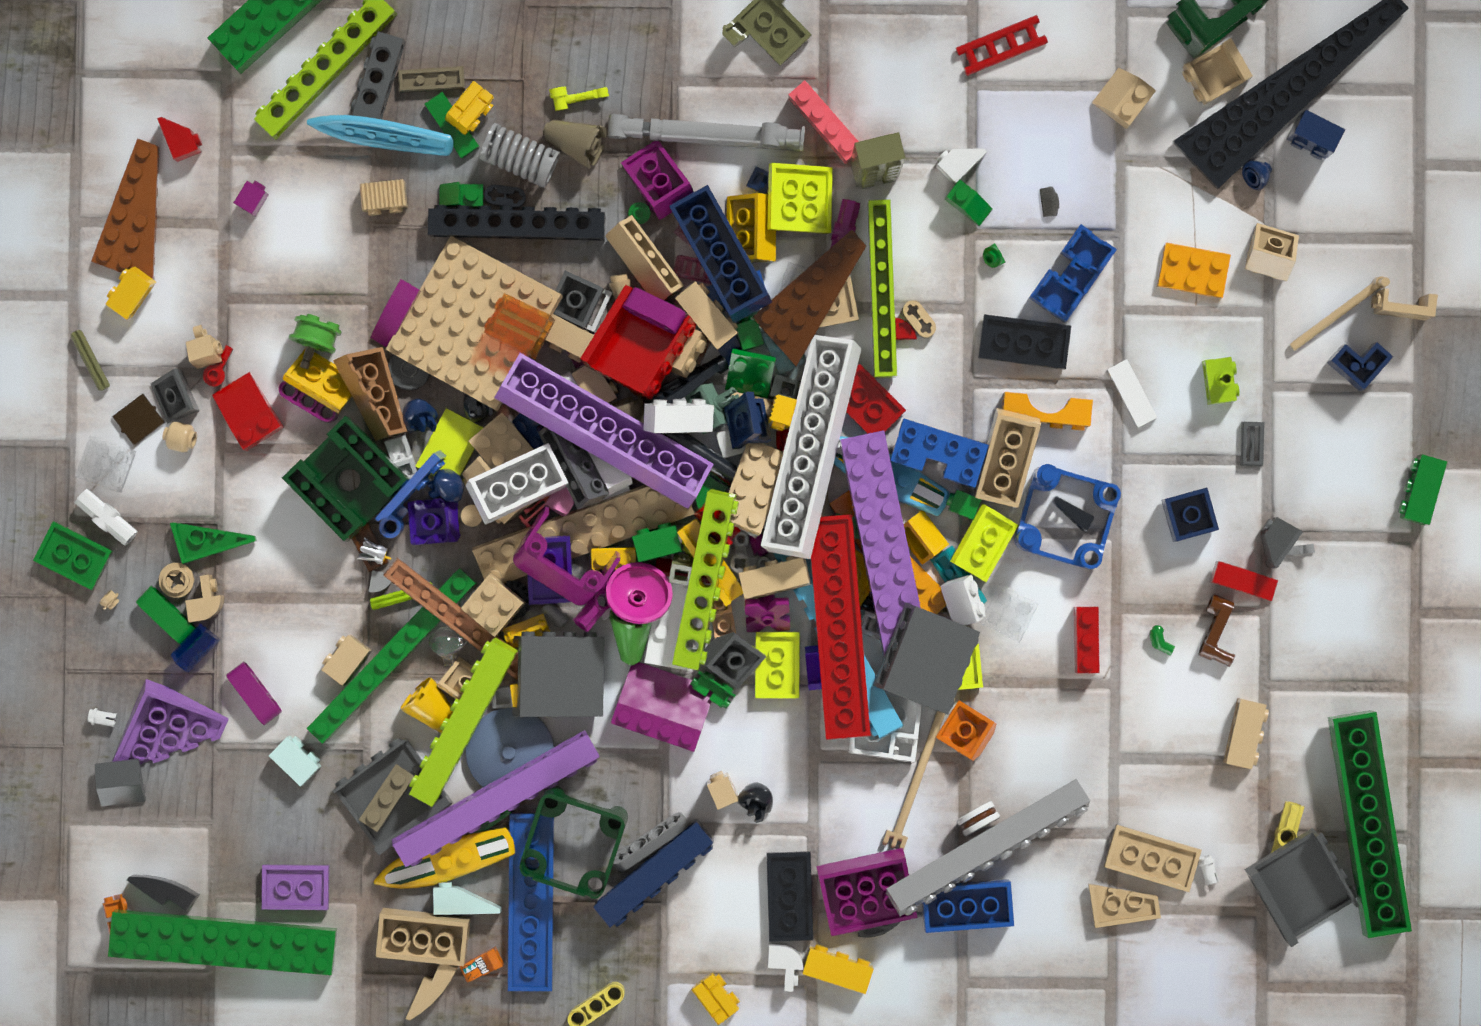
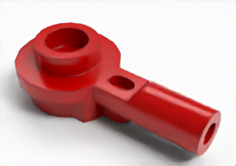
M226 345L223 353H221L222 362L210 365L204 370L203 379L207 385L217 387L224 382L225 372L223 368L233 348Z

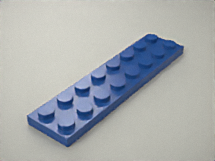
M511 813L509 819V832L514 841L515 854L509 857L508 991H552L554 887L534 881L531 877L523 876L519 869L535 813ZM540 815L530 848L543 854L547 862L544 876L554 879V817L550 818ZM529 857L526 859V865L529 868L535 869L539 866L536 858Z

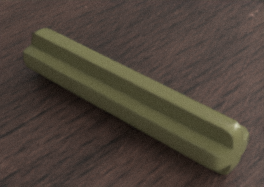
M77 330L71 333L70 336L99 391L107 389L110 384L83 332Z

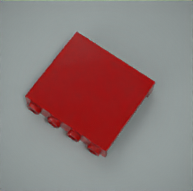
M625 284L580 360L586 367L652 399L653 395L660 390L664 377L671 372L676 357L682 354L687 339L694 334L696 323L688 315L676 334H672L629 313L622 306L633 288Z

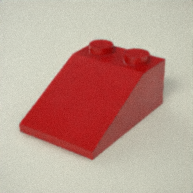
M250 372L212 395L243 450H250L284 428Z

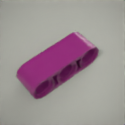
M636 287L632 289L622 306L629 313L672 334H676L687 316L680 308Z
M285 381L280 383L279 393L286 400L321 421L332 423L338 418L339 414L333 411L332 416L325 419L322 415L323 409L326 407L325 405L314 399L313 405L306 407L304 405V398L308 396L307 394L295 388L294 394L287 396L285 388L289 383Z
M243 661L226 674L230 683L263 725H266L282 713L277 702L246 662Z

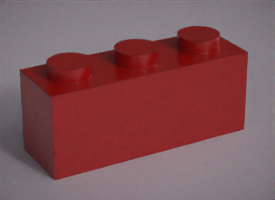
M1074 607L1075 673H1100L1099 607Z

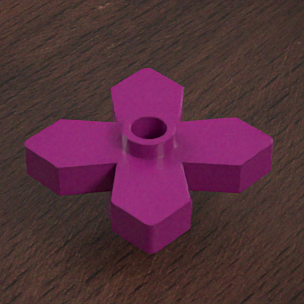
M772 594L758 599H746L745 615H748L746 617V632H760L766 626H770L776 631L790 630V615H787L790 612L789 598H776Z

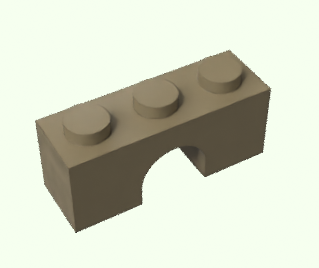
M396 764L359 818V821L379 832L399 799L408 789L414 775Z

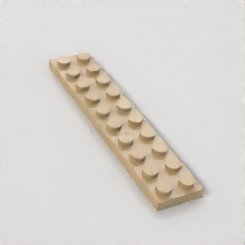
M642 485L600 501L598 504L571 511L566 516L560 515L544 521L537 533L543 537L570 536L571 559L591 552L593 548H603L635 536L638 530L649 528L650 531L658 528V525L671 523L695 513L692 504L687 509L649 486ZM531 526L472 548L484 580L489 574H493L501 582L507 583L506 581H513L528 575L515 566L513 555Z

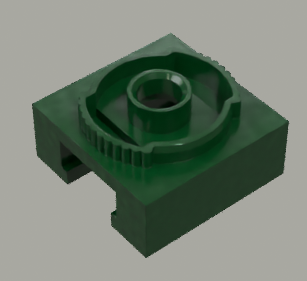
M344 416L326 434L328 438L304 461L300 459L282 479L344 542H349L396 496L410 479L350 417ZM348 469L355 470L360 476L359 486L352 491L343 489L340 484L341 474Z

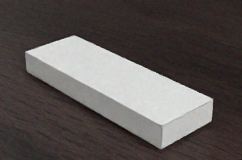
M1127 359L1107 369L1137 428L1158 418Z

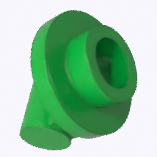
M642 202L632 204L628 211V216L632 215L638 224L647 222L651 214L649 206Z
M995 243L984 249L983 259L989 267L996 268L1006 263Z

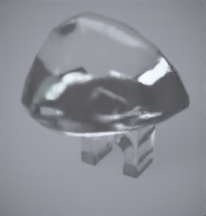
M447 625L438 628L428 639L429 647L434 653L443 658L445 666L454 665L453 659L457 657L456 652L461 650L467 643L463 637Z

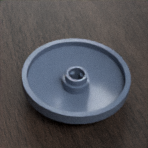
M512 708L498 709L485 715L479 722L466 747L467 764L475 780L482 787H485L554 748V742L549 729L540 718L512 716Z

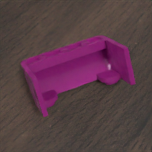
M545 506L514 552L513 562L517 568L572 603L585 605L603 587L619 563L620 553L617 551L614 553L602 573L596 570H589L583 574L581 579L576 578L543 557L547 550V541L537 531L549 515V508Z

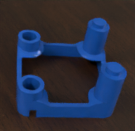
M1052 464L1037 467L1033 472L1018 523L1019 526L1015 533V545L1023 551L1086 569L1097 568L1102 562L1110 526L1118 501L1121 498L1119 487L1112 483L1056 468ZM1061 475L1095 484L1093 490L1095 503L1100 508L1109 511L1099 545L1095 543L1082 544L1076 550L1073 560L1040 551L1042 537L1039 530L1035 526L1024 523L1034 489L1044 492L1054 489L1058 485ZM1107 487L1112 488L1115 493L1113 501H1107L1103 497V491ZM1088 551H1093L1097 554V561L1093 565L1085 562L1084 556Z

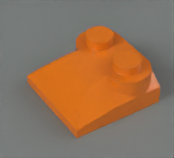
M958 700L936 738L974 761L981 755L992 738L997 723Z

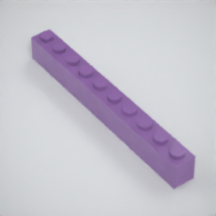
M584 730L392 839V845L405 867L409 865L415 866L428 854L434 855L440 852L442 846L458 842L463 834L477 831L481 828V824L486 821H495L500 817V813L506 810L512 811L523 800H531L537 797L539 791L544 788L551 789L559 783L560 779L574 776L581 767H589L595 764L600 756L587 732Z

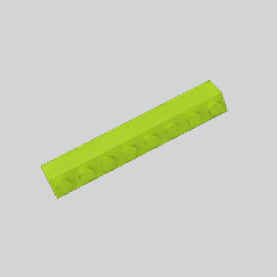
M891 199L868 200L874 378H896L897 359Z
M497 638L485 643L481 651L484 655L481 661L477 660L470 672L474 674L470 681L466 679L460 690L463 692L460 700L456 698L450 710L453 713L450 719L445 718L440 727V730L443 731L439 738L435 737L431 743L430 749H432L429 757L425 756L419 766L422 768L419 776L415 774L409 785L412 788L409 795L431 807L435 805L518 652L517 649Z

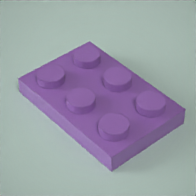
M263 864L261 910H329L330 865Z

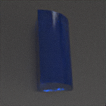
M200 623L173 651L171 657L176 665L189 673L220 641V638Z

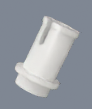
M98 708L90 709L88 722L91 725L96 723L115 726L116 722L114 720L117 719V713L98 711Z
M1211 855L1200 857L1198 866H1201L1206 885L1219 881L1214 866L1215 859H1212Z

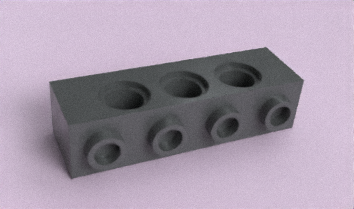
M379 31L377 36L372 37L370 43L372 52L370 58L366 57L363 67L366 72L364 78L359 79L357 85L359 94L357 99H353L350 111L353 112L352 116L383 118L404 50V39ZM382 52L389 54V58L385 62L378 61V56ZM375 73L382 74V80L379 83L371 81ZM369 94L376 95V100L372 104L365 103V98Z

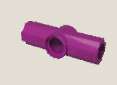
M842 199L838 219L835 221L831 236V247L849 231H856L857 226L855 224L861 203Z
M609 578L597 594L573 618L575 624L585 632H588L605 611L610 608L606 599V586ZM599 595L605 599L604 607L598 603Z

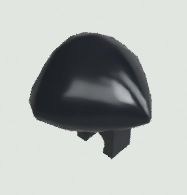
M467 394L464 395L463 408L470 421L474 423L482 421L488 416L493 415V412L496 411Z
M754 782L747 785L740 792L737 802L741 807L748 810L747 815L749 817L755 815L754 822L759 823L763 821L765 813L771 812L773 796L767 786Z

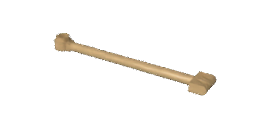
M937 711L894 832L886 831L882 845L886 846L889 838H892L891 848L895 849L897 841L901 842L899 848H903V850L905 848L908 837L903 836L902 833L945 713Z

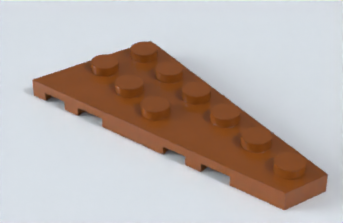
M137 138L91 262L120 273L126 268L129 270L132 267H137L154 280L159 146Z

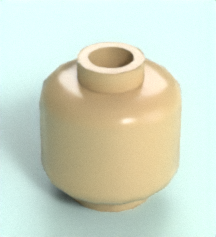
M172 422L169 427H165L162 438L165 440L168 449L188 452L196 444L197 432L194 431L192 425Z

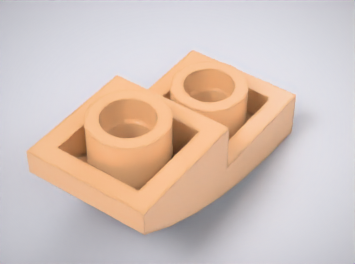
M719 597L718 601H714L713 609H717L715 620L712 622L715 638L732 632L736 633L731 604L725 606Z

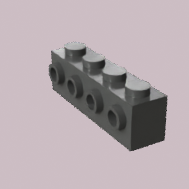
M546 427L538 433L544 445L549 443L568 481L566 487L578 510L598 504L609 494L606 485L603 483L586 450Z

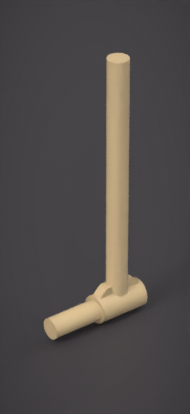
M1383 276L1374 278L1369 286L1290 343L1291 348L1296 351L1375 291L1388 286L1390 279Z

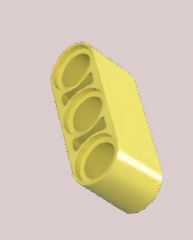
M611 982L575 1006L568 1016L569 1025L586 1026L619 1004L625 995L624 986L619 982ZM611 988H618L621 995L618 998H612L609 995V990ZM598 1000L602 1003V1009L595 1011L591 1008L590 1003ZM574 1013H581L584 1016V1021L576 1023L573 1021L572 1015Z

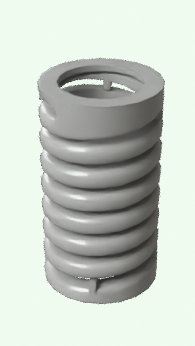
M494 123L485 138L479 159L491 163V165H498L500 169L505 168L507 172L513 171L514 175H521V178H528L529 182H534V184L545 188L556 168L560 152L550 147L544 152L545 145L540 144L531 161L537 147V141H531L524 156L530 141L528 137H524L516 153L522 139L521 134L515 135L508 151L514 131L509 130L507 133L506 127H501V125Z

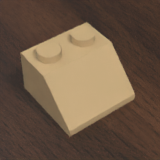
M1118 68L1093 100L1092 104L1127 129L1156 90L1138 76Z
M1257 223L1247 253L1245 269L1270 276L1274 279L1287 281L1296 262L1299 235Z

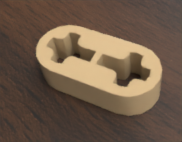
M914 300L907 302L902 310L905 319L920 337H931L936 331L935 322L919 302ZM909 305L911 307H918L916 313L920 318L916 319L913 314L910 316L907 314ZM920 320H922L926 325L929 323L931 324V333H922L920 331L922 328V325L919 322Z

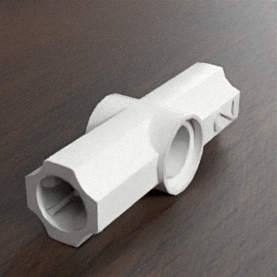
M89 489L83 491L75 501L77 506L92 517L91 520L105 532L108 531L124 546L136 536L138 531L126 522L114 507L104 503Z

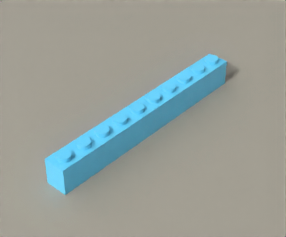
M773 553L778 563L787 561L786 558L789 557V555ZM806 559L812 585L796 588L793 591L798 600H804L807 605L804 611L809 620L814 619L816 622L811 559ZM864 655L869 720L871 722L870 731L874 737L878 735L882 739L902 728L903 724L885 691L873 686L876 675Z

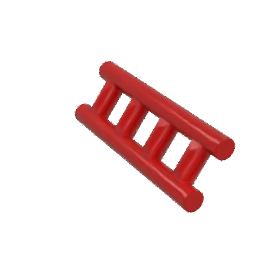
M1034 15L956 47L958 56L965 53L970 66L964 68L966 76L1047 44L1046 36L1038 37L1034 27L1035 24L1040 23L1038 16ZM1026 29L1030 41L1018 46L1013 33ZM1006 37L1010 49L998 54L993 42ZM985 45L990 57L978 62L973 50Z

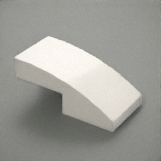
M406 433L384 439L390 459L411 479L417 472V467Z

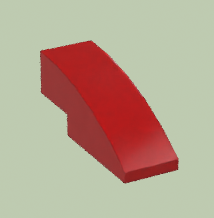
M1216 561L1210 582L1272 601L1278 580Z

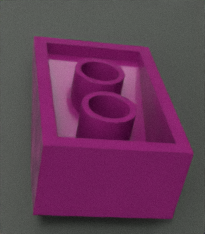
M653 141L621 162L626 173L659 220L672 213L670 205L694 192L690 182L659 141Z

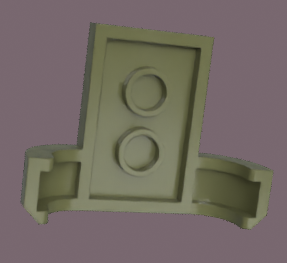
M753 0L730 23L723 25L722 35L734 47L751 36L779 66L784 64L812 36L782 5L786 0Z

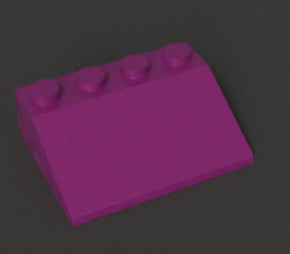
M638 662L630 666L611 724L695 752L712 702L709 698L713 692L709 691L706 697L692 689L693 686L690 685L691 679Z
M903 848L816 866L831 936L918 918L916 911L907 916L906 914L899 916L886 894L888 887L909 876Z

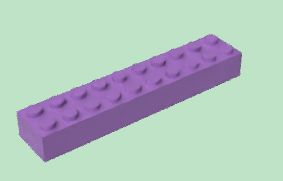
M519 353L494 397L687 509L696 499L713 466V463L663 434L644 431V424L522 353Z
M879 431L840 439L839 443L883 656H885L905 602L919 608L921 607L885 432Z

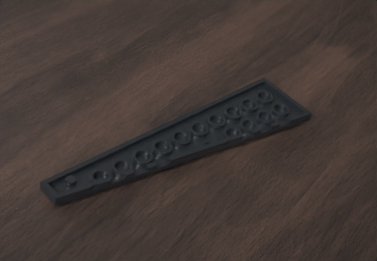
M1402 0L1380 1L1222 109L1191 128L1172 143L1218 190L1407 11L1409 7Z

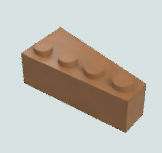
M383 347L346 354L333 360L375 441L407 432Z

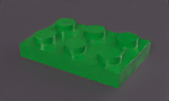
M53 521L33 561L90 590H94L113 551Z

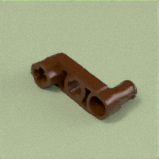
M1213 594L1208 602L1206 612L1215 616L1198 655L1210 661L1213 659L1230 667L1234 661L1235 654L1219 648L1217 643L1233 610L1234 602Z

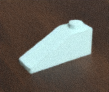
M452 882L439 883V886L433 888L434 915L500 914L502 912L501 906L459 886H452Z

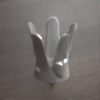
M364 538V546L360 547V550L364 553L359 554L357 560L375 561L381 565L385 558L391 560V557L386 556L388 548L376 545Z

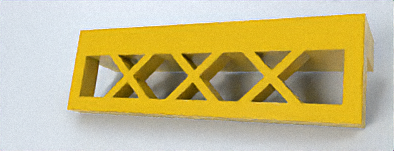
M697 518L677 531L693 558L701 526ZM706 554V561L710 564H715L716 557L713 554ZM723 559L722 566H725V573L723 579H719L718 587L721 588L720 599L725 606H728L734 599L743 594L741 584ZM705 575L709 582L712 584L711 578Z

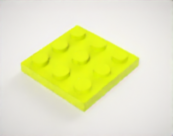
M770 163L768 173L767 230L830 234L833 167Z

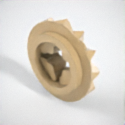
M171 563L160 572L159 586L167 596L179 598L186 596L193 589L195 579L192 570L185 564ZM181 573L180 580L183 581L184 585L177 584L173 587L174 581L169 575L178 576Z

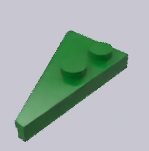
M175 522L170 523L182 564L257 541L256 536Z

